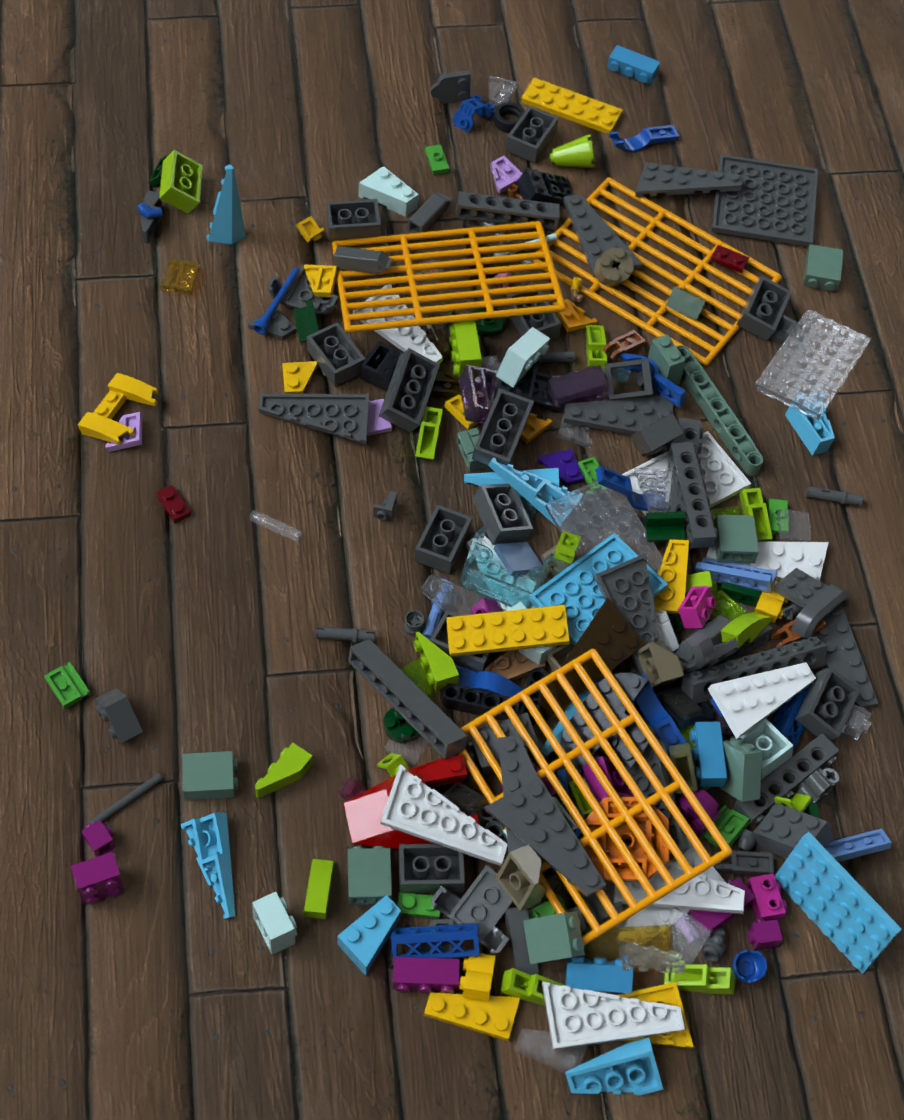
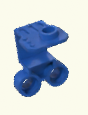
M473 95L470 99L462 101L459 110L455 111L452 119L453 123L461 130L469 132L474 124V112L480 116L484 115L491 118L494 115L495 106L490 103L484 105L480 96Z

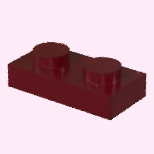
M717 245L710 261L742 273L749 261V257Z
M173 485L156 492L157 499L174 524L191 516V511Z

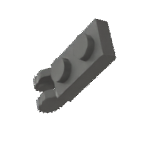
M732 851L731 856L722 860H730L731 864L715 865L718 873L731 872L732 874L750 875L774 873L773 853Z

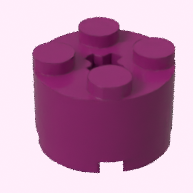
M702 789L700 791H692L713 823H715L722 814L721 811L718 812L717 810L719 805L716 800ZM683 794L676 802L678 809L696 835L698 833H706L708 829Z

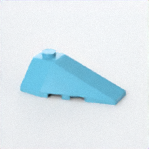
M649 1037L626 1043L565 1072L571 1093L599 1094L600 1092H613V1094L621 1095V1092H633L634 1095H644L663 1090Z

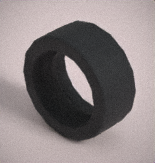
M513 102L500 104L495 110V126L500 131L510 133L524 114V108ZM505 114H512L517 116L519 119L515 121H507L503 119L501 116Z

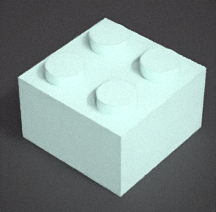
M766 718L740 737L744 742L752 744L755 748L762 751L761 780L792 757L793 745Z
M274 892L252 902L254 920L271 955L294 945L295 936L297 935L295 928L297 925L292 915L288 917L286 911L288 908L284 898H279L277 892Z

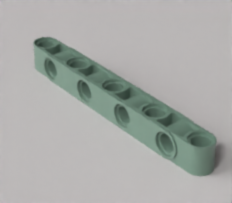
M677 346V349L686 360L681 380L744 472L749 476H756L760 472L763 457L753 440L691 351L686 346Z

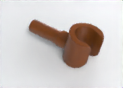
M512 184V190L508 188L509 197L522 199L521 194L518 193L517 185Z

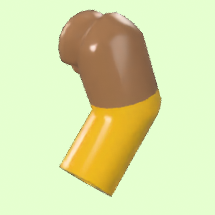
M578 277L573 278L570 290L572 302L580 304L583 300V295L578 293L582 279Z

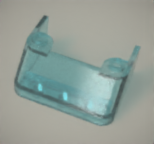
M481 527L475 533L460 577L462 586L510 607L521 601L527 609L531 608L533 604L528 600L529 595L544 585L555 554L551 553L544 560L542 568H531L526 578L520 575L510 576L507 570L491 564L493 552L489 547L482 545L487 527Z

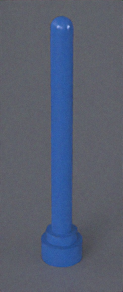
M298 267L293 268L263 318L256 320L253 329L257 333L264 335L267 332L270 318L300 272Z

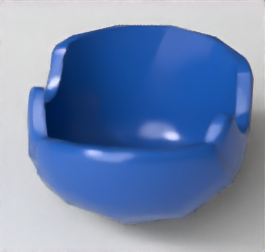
M741 951L735 956L732 963L735 976L744 983L759 981L765 976L768 969L767 960L759 951Z

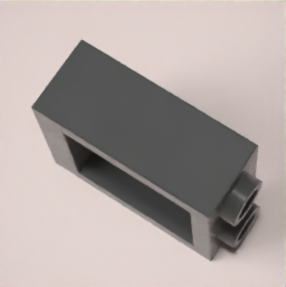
M649 358L605 364V369H602L603 380H607V387H604L605 398L609 397V400L653 395ZM641 365L644 391L614 395L610 369Z

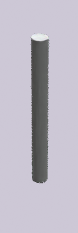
M159 773L94 817L89 823H96L99 820L101 822L105 821L161 782L163 778Z

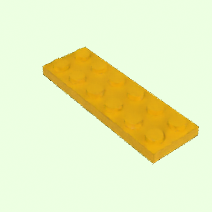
M533 78L521 98V103L606 134L613 131L623 112V109L537 78Z
M565 605L446 617L450 657L570 644Z

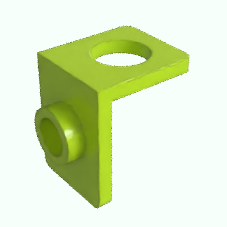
M390 753L377 763V766L386 769L391 777L397 774L400 764L406 770L410 769L403 756L395 753Z
M796 793L791 800L775 796L774 801L780 805L785 803L786 807L803 812L812 801L811 796Z

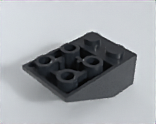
M526 168L516 181L523 200L565 206L563 202L564 197L573 195L569 181L564 176Z
M379 341L361 365V379L387 391L401 353L395 348Z

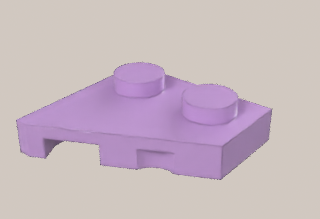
M505 156L491 162V170L499 194L511 188L512 184L516 185V181L523 174Z
M136 412L123 415L119 423L134 429L135 434L131 437L125 433L119 437L120 445L111 442L107 443L105 448L108 452L142 445L141 413Z

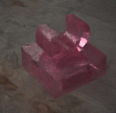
M349 777L348 781H343V789L341 791L337 790L338 795L346 802L365 792L363 786L354 777Z

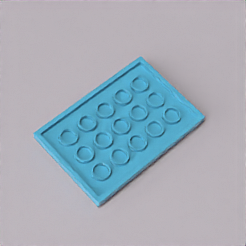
M613 533L529 595L528 600L536 608L565 605L569 641L575 646L605 601L594 576L638 555L620 537ZM647 564V570H649L650 589L654 598L667 588L668 583Z
M810 832L803 835L775 875V879L779 881L781 888L792 898L793 902L806 913L808 918L821 929L822 933L836 945L837 949L862 974L870 968L902 930Z

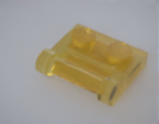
M170 259L168 263L169 269L164 282L161 283L160 289L163 292L174 291L191 294L200 264ZM179 269L176 281L172 283L175 270Z

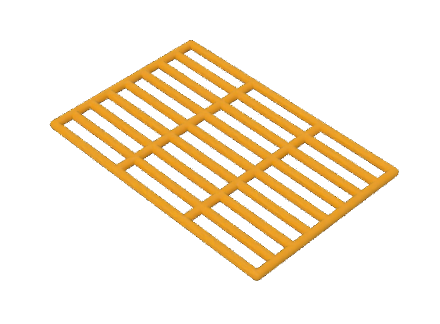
M610 177L606 178L586 199L589 205L595 206L640 232L637 237H634L604 220L618 236L631 242L628 248L632 252L636 247H639L688 275V277L683 281L633 252L643 263V266L668 279L680 288L709 301V304L738 321L740 317L739 312L690 284L695 279L744 308L745 300L703 277L700 273L704 269L749 295L752 290L750 287L709 265L717 245L744 256L747 255L642 195L641 197H635V191ZM610 185L659 214L654 218L605 189ZM602 195L649 222L646 228L596 200V198ZM569 217L555 231L557 240L548 242V246L550 248L554 244L588 264L583 253L558 239L563 234L579 243L577 235L568 230L572 225ZM666 217L714 244L715 247L710 250L664 224L661 220ZM658 227L707 256L701 260L655 234L652 230ZM648 237L694 263L697 267L691 270L644 243L643 240ZM542 248L538 249L536 252H543ZM550 250L552 260L593 283L589 289L580 285L579 292L657 338L666 335L653 327L658 321L709 351L710 353L705 358L688 348L695 359L704 366H708L740 329V326L736 325L737 321L732 325L703 308L700 313L702 316L728 330L723 336L703 323L667 307V301L661 300L626 279L622 285L660 307L655 312L614 287L601 284L592 274ZM749 257L747 264L772 277L771 281L777 284L782 279L781 274ZM539 259L533 260L534 263H540V262H542V261L539 260ZM555 269L557 278L571 286L573 279ZM745 269L742 273L734 271L754 283L759 279V277ZM633 270L631 273L668 296L673 291L639 270ZM602 288L651 318L646 323L595 292ZM668 311L719 342L714 347L662 315ZM670 337L676 347L683 345Z
M540 221L332 242L334 255L338 246L348 247L401 241V245L361 249L382 251L384 253L403 251V255L388 257L393 258L392 263L405 262V265L391 266L389 270L385 269L379 274L338 269L337 282L344 329L347 333L562 312L566 310L543 225ZM537 229L536 232L476 237V234ZM469 235V238L408 244L410 240ZM539 238L540 242H529L488 247L478 246V244L505 241H516ZM464 245H471L472 247L468 249L410 254V251ZM540 248L543 251L483 258L480 255ZM474 255L473 259L412 264V261ZM535 259H545L546 261L540 263L510 266H499L489 268L483 267L484 264L514 261H525ZM476 265L477 268L469 270L414 275V271ZM548 269V273L486 279V275ZM407 272V276L344 282V278ZM479 276L477 280L416 285V282ZM551 279L552 282L547 284L526 285L496 289L488 288L489 285ZM409 283V286L346 292L348 288ZM481 286L482 289L476 291L418 296V292ZM549 290H554L555 293L491 300V296ZM411 293V297L355 303H348L347 299ZM484 297V301L420 306V303ZM557 301L558 304L494 311L493 308L499 306ZM413 304L414 307L406 309L349 314V310L378 308ZM479 308H486L487 312L423 318L422 314ZM409 315H415L416 318L409 320L351 325V321Z
M590 649L460 728L465 734L470 732L502 784L501 766L477 727L488 722L497 738L506 737L494 718L500 713L506 712L541 767L536 772L540 779L545 776L548 778L585 836L579 842L583 847L590 844L629 905L628 909L618 914L604 890L598 891L595 894L611 918L602 925H599L579 891L562 874L556 871L592 928V931L582 936L584 946L732 855V849L596 649ZM591 658L630 714L621 721L618 720L581 665ZM573 669L576 670L612 724L610 728L603 732L564 676ZM555 680L559 681L595 736L585 743L547 687L548 684ZM538 690L541 691L577 746V748L567 754L529 697ZM520 701L524 702L559 759L550 764L547 763L513 710V705ZM634 722L675 780V782L665 788L624 729ZM616 733H618L657 791V793L647 799L607 740ZM601 745L639 804L629 810L627 809L589 751L594 746ZM466 749L460 752L459 755H463L465 765L489 804L502 798L503 793L496 797L494 796ZM581 754L621 814L611 821L571 761ZM563 765L603 825L593 832L553 772ZM681 789L722 851L710 857L669 796L676 790ZM660 800H663L703 860L701 864L693 869L651 807ZM642 811L646 813L685 872L675 880L633 818ZM624 822L628 824L667 884L657 891L654 890L615 829ZM606 833L609 834L648 895L639 902H636L597 841L598 838ZM544 861L541 863L539 880L546 888L545 895L557 914L565 913L566 911L542 872L551 868L550 864Z

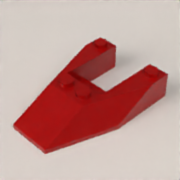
M463 755L452 756L447 759L442 758L406 770L413 776L416 775L420 778L421 782L429 788L464 782L467 776ZM396 775L343 803L353 845L384 846L385 848L399 850V844L436 843L380 824ZM477 814L467 815L471 816L479 824Z

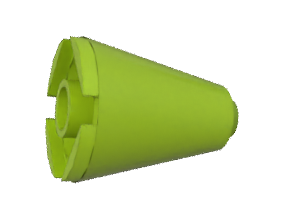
M591 134L552 149L553 153H550L551 163H555V166L596 168L595 164L591 163L595 161L592 140L588 141L591 138Z

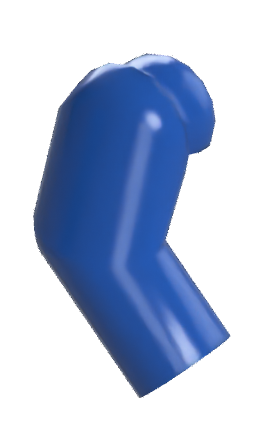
M140 203L137 207L138 212L147 219L162 217L161 208L152 209L145 203Z

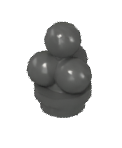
M717 928L714 930L713 936L704 938L702 955L706 960L717 962L723 956V953L726 951L724 943L726 938L725 930Z

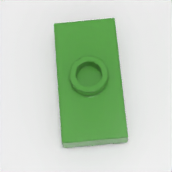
M441 144L425 147V154L432 174L449 173V166Z
M595 457L578 462L581 473L592 492L598 493L609 489L598 484L596 469L600 465Z
M768 500V517L772 534L787 535L788 500Z

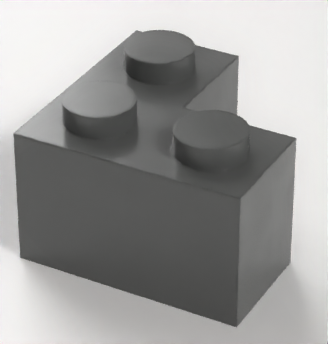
M115 688L95 698L97 704L94 706L98 716L103 718L104 722L108 721L110 725L108 732L113 740L117 739L120 743H123L143 732L127 696L120 690Z

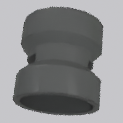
M412 610L406 614L404 624L406 634L412 637H416V632L422 634L424 630V615L420 611Z

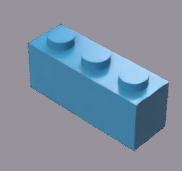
M617 45L609 56L607 69L651 86L658 75L660 62Z
M695 722L693 730H690V741L694 742L692 759L696 761L694 771L699 787H723L727 779L720 722Z
M584 956L567 958L565 986L581 990L632 993L633 964L624 958H616L615 961H607L605 957H594L593 960L585 959Z

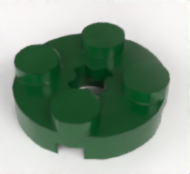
M479 308L472 311V313L487 312L486 308ZM506 317L489 319L491 322H486V319L475 320L479 336H493L502 333Z
M394 707L387 711L383 719V727L388 738L398 743H405V741H414L420 737V734L408 722V725L400 726V722L407 721Z

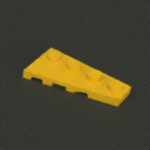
M669 540L660 570L658 571V575L668 583V586L653 598L655 612L661 610L666 611L667 614H680L678 609L686 596L689 540Z
M430 992L424 1016L508 1041L520 997L490 996L489 1001L463 997V994Z

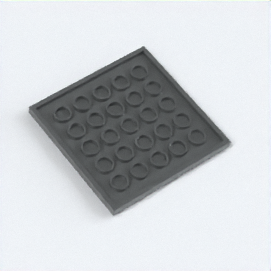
M720 154L718 171L744 175V182L741 191L720 192L716 189L711 232L806 247L813 244L818 169Z

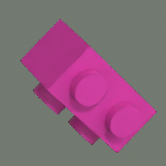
M710 586L691 587L680 605L678 611L685 628H703L709 619L710 614L716 607V599L712 595Z
M774 873L750 877L746 887L755 896L752 908L756 920L766 919V921L778 919V921H781L787 912V905L785 900L781 898V886L779 881L775 879Z

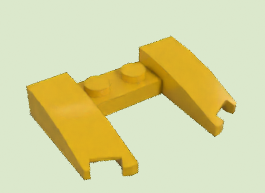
M116 373L107 385L110 391L93 413L87 412L78 423V427L83 435L120 445V436L126 433L132 437L135 431L112 420V418L127 399L156 406L157 401L152 399V394H158V390L138 379Z

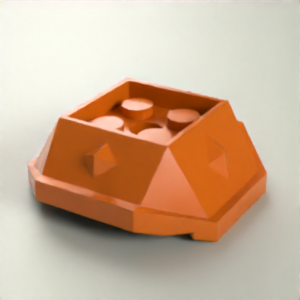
M604 797L599 803L610 821L621 815L610 797ZM620 797L628 810L639 804L635 797ZM652 805L651 807L669 832V819L655 805ZM594 811L584 820L592 832L603 826ZM642 811L633 818L663 864L667 866L670 863L669 848L646 813ZM624 822L615 829L623 841L627 839L632 841L631 845L627 846L647 879L650 880L658 873V870L628 824ZM606 833L598 838L597 841L624 882H639L609 834ZM590 844L585 846L584 850L604 882H613Z

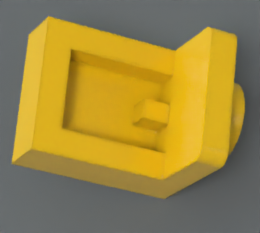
M312 216L296 225L307 243L312 240L314 242L318 241L323 237L321 234L325 231L324 227H318Z

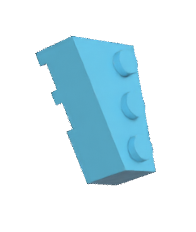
M822 394L792 401L785 413V416L812 456L827 452L835 439L830 420H827L825 414L827 412L826 407H823Z
M387 895L338 935V946L365 976L380 954L384 944L391 936L393 928H396L400 921L401 910Z

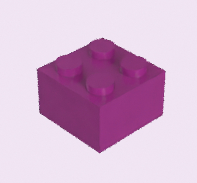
M604 756L596 759V762L619 797H634L611 760ZM588 764L582 766L584 779L595 799L600 803L604 797H609L590 766Z
M113 852L71 866L83 905L94 904L107 896L115 897L124 891Z

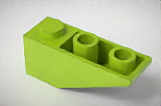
M416 632L413 645L415 651L421 655L420 662L423 669H427L429 684L434 686L435 691L442 690L447 684L458 685L459 673L453 659L420 632Z
M292 743L289 748L285 747L280 754V759L276 763L273 762L268 768L266 776L264 778L261 777L255 784L256 797L259 799L301 780L313 765V755L295 743Z

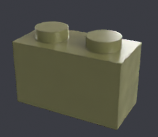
M690 744L669 746L671 761L692 791L698 790ZM681 789L676 790L677 794L683 793Z

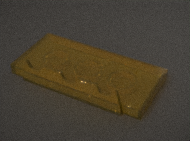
M669 926L612 928L587 944V959L593 960L594 957H605L607 961H615L616 958L628 959V962H632L634 971L658 970L659 965H670Z

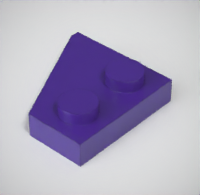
M572 449L538 456V463L540 465L544 464L548 469L559 468V481L563 485L569 486L583 482L584 477Z

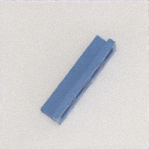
M703 558L702 562H697L695 566L696 573L710 571L711 580L716 581V583L724 581L769 593L772 592L777 578V571L735 563L717 562V560Z
M881 828L831 841L826 850L837 862L890 849L892 842Z

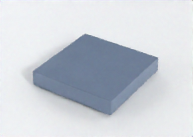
M527 542L496 544L494 547V551L510 576L542 573L544 570L543 565Z

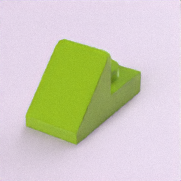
M563 531L556 546L554 558L570 564L573 563L581 536Z
M710 571L687 575L686 595L691 587L710 586L713 597L716 600L719 598L716 581L711 580Z

